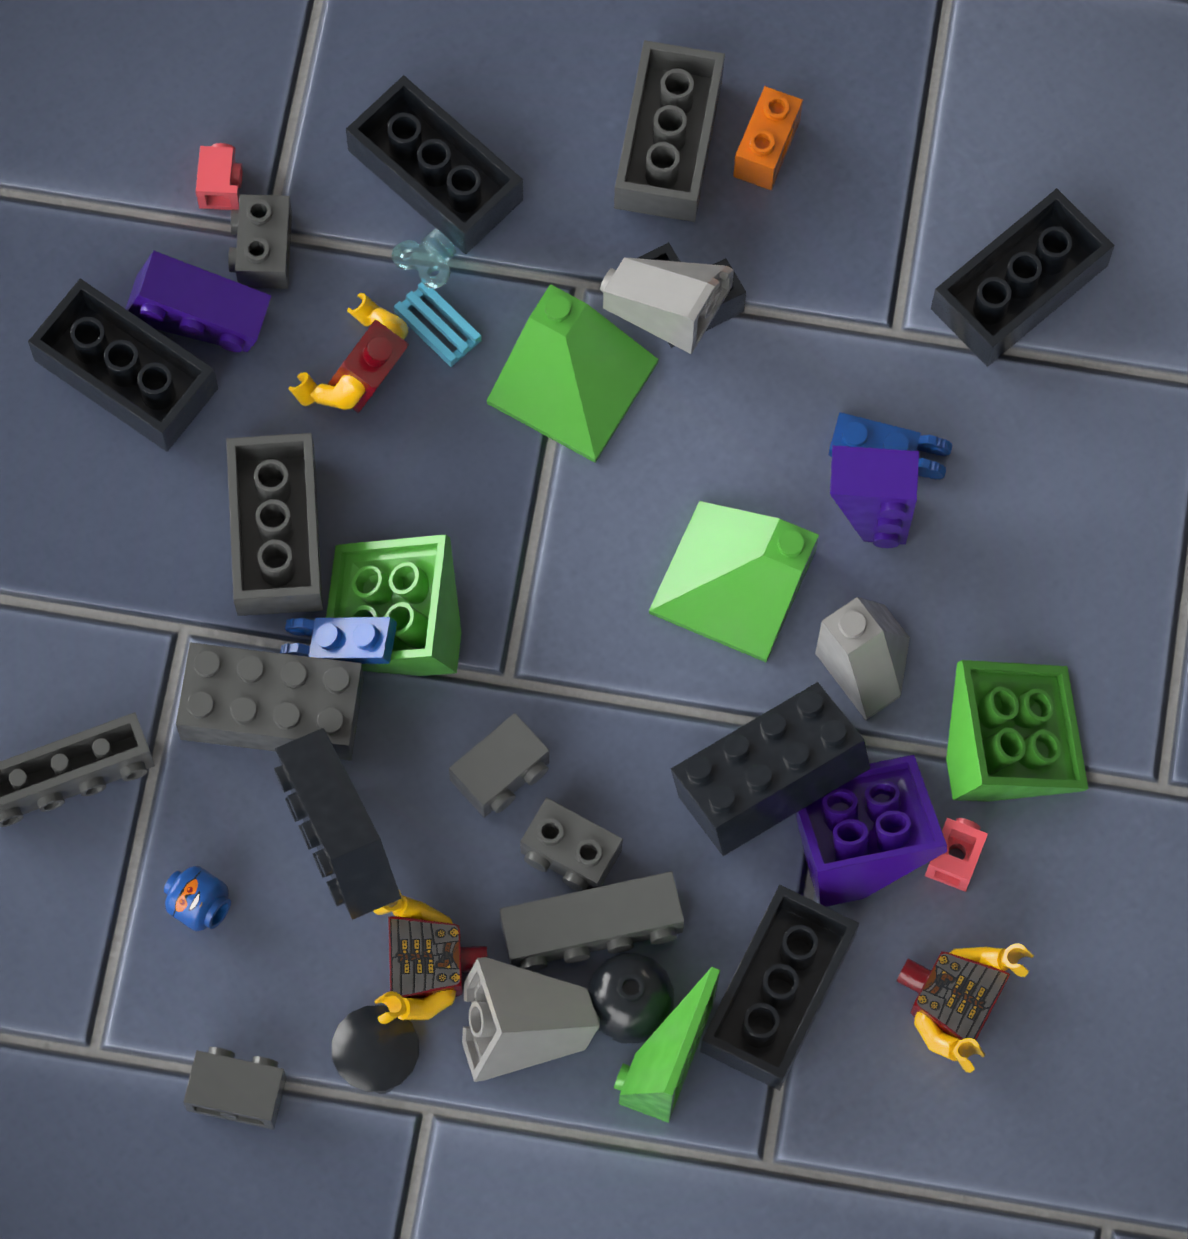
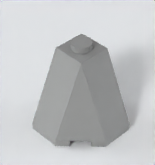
M624 257L617 270L610 268L601 283L600 290L603 291V309L692 354L732 288L734 269L724 265Z
M856 597L822 620L815 654L863 718L867 720L900 698L910 637L884 604Z
M487 957L477 958L464 982L463 1000L471 1002V1006L469 1009V1026H463L462 1045L474 1082L488 1080L584 1051L599 1029L600 1018L594 1010L587 988Z

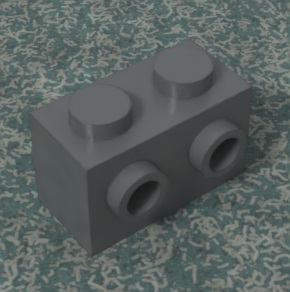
M240 194L239 210L232 209L231 234L237 235V248H229L228 258L229 272L236 273L238 283L251 288L288 289L292 227L290 196Z
M514 713L449 767L450 781L485 818L493 810L496 813H500L506 809L516 797L514 792L526 782L531 786L546 774L549 769L546 766L549 764V749Z
M546 797L521 839L520 849L521 853L525 855V862L542 872H547L549 868L564 876L562 881L567 886L576 891H583L602 886L622 852L623 839Z
M209 1047L208 1052L196 1050L183 1101L186 1110L274 1130L287 1079L284 1069L278 1068L279 1063L260 1056H253L251 1062L234 1058V1052L218 1047Z

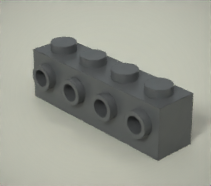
M136 713L128 714L0 761V827L13 825L21 821L24 814L40 809L42 812L54 810L65 803L64 799L78 794L82 796L97 794L106 788V784L121 778L123 781H131L144 776L148 772L147 769L155 765Z
M672 871L499 909L500 922L510 965L532 972L546 968L549 961L564 958L565 963L580 962L590 958L591 952L607 949L610 954L625 952L634 947L633 943L651 940V944L667 943L677 938L676 934L683 933L684 918Z

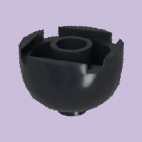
M622 953L607 959L593 973L587 987L594 1010L600 1018L598 1030H601L605 1035L612 1037L613 1040L619 1043H641L648 1040L674 1009V988L667 972L654 959L639 953Z

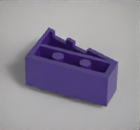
M153 250L136 276L125 309L154 329L216 344L232 352H248L258 339L271 295Z
M832 445L830 495L863 542H873L875 546L880 548H894L899 544L906 545L917 502L919 451Z

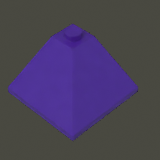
M915 755L869 763V770L795 813L810 877L819 904L827 907L864 899L947 852V844Z

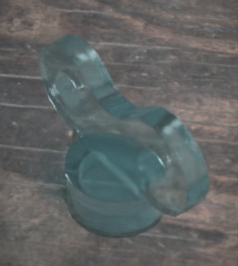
M433 229L421 241L420 245L413 240L400 242L393 249L391 256L398 268L419 271L420 280L425 287L438 288L450 279L451 272L446 262L457 251L453 243L442 232ZM412 252L409 257L403 258L405 253ZM440 271L438 275L430 276L432 272Z

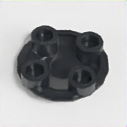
M384 1005L364 1006L349 1013L337 1026L332 1039V1061L339 1075L353 1087L378 1094H386L392 1091L394 1087L402 1084L413 1072L419 1058V1038L412 1022L401 1020L397 1017L390 1023L381 1024L378 1021V1017L386 1012H390L389 1008Z

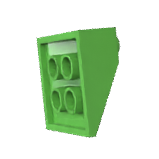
M550 284L528 318L487 399V404L596 463L658 364L659 359L587 303Z
M699 501L649 609V614L767 662L816 553L819 535L780 518Z
M446 534L335 545L326 618L391 617L397 622L390 663L362 664L363 671L412 676L457 673L462 632L451 540Z
M961 660L957 663L946 756L953 800L990 802L1082 792L1089 789L1067 666Z
M711 967L635 1053L631 1066L622 1064L614 1085V1089L621 1091L619 1095L620 1105L669 1123L715 1002L720 975L719 969Z

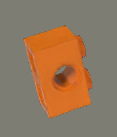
M764 86L736 152L733 177L772 190L800 123L803 99Z

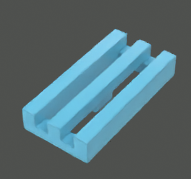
M425 280L418 284V289L415 292L410 291L402 303L399 301L394 305V312L450 367L455 365L481 342V335ZM426 298L468 340L464 342L421 299ZM414 306L457 350L452 352L410 309Z

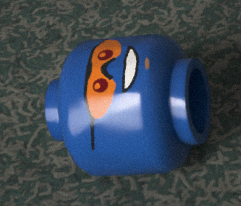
M200 866L189 867L183 872H174L164 886V893L167 894L165 900L166 911L196 932L206 928H216L226 917L231 906V900L228 899V886Z

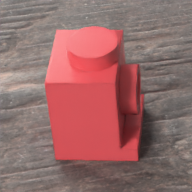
M226 143L200 146L196 182L199 209L239 210L240 195L238 188L242 186L243 166L242 163H236L235 161L236 149L234 146Z
M947 818L942 829L947 844V852L930 861L925 876L966 892L988 833L980 831L981 827L971 820L956 818L955 821ZM954 848L960 849L964 853V858L959 859L949 855V851Z

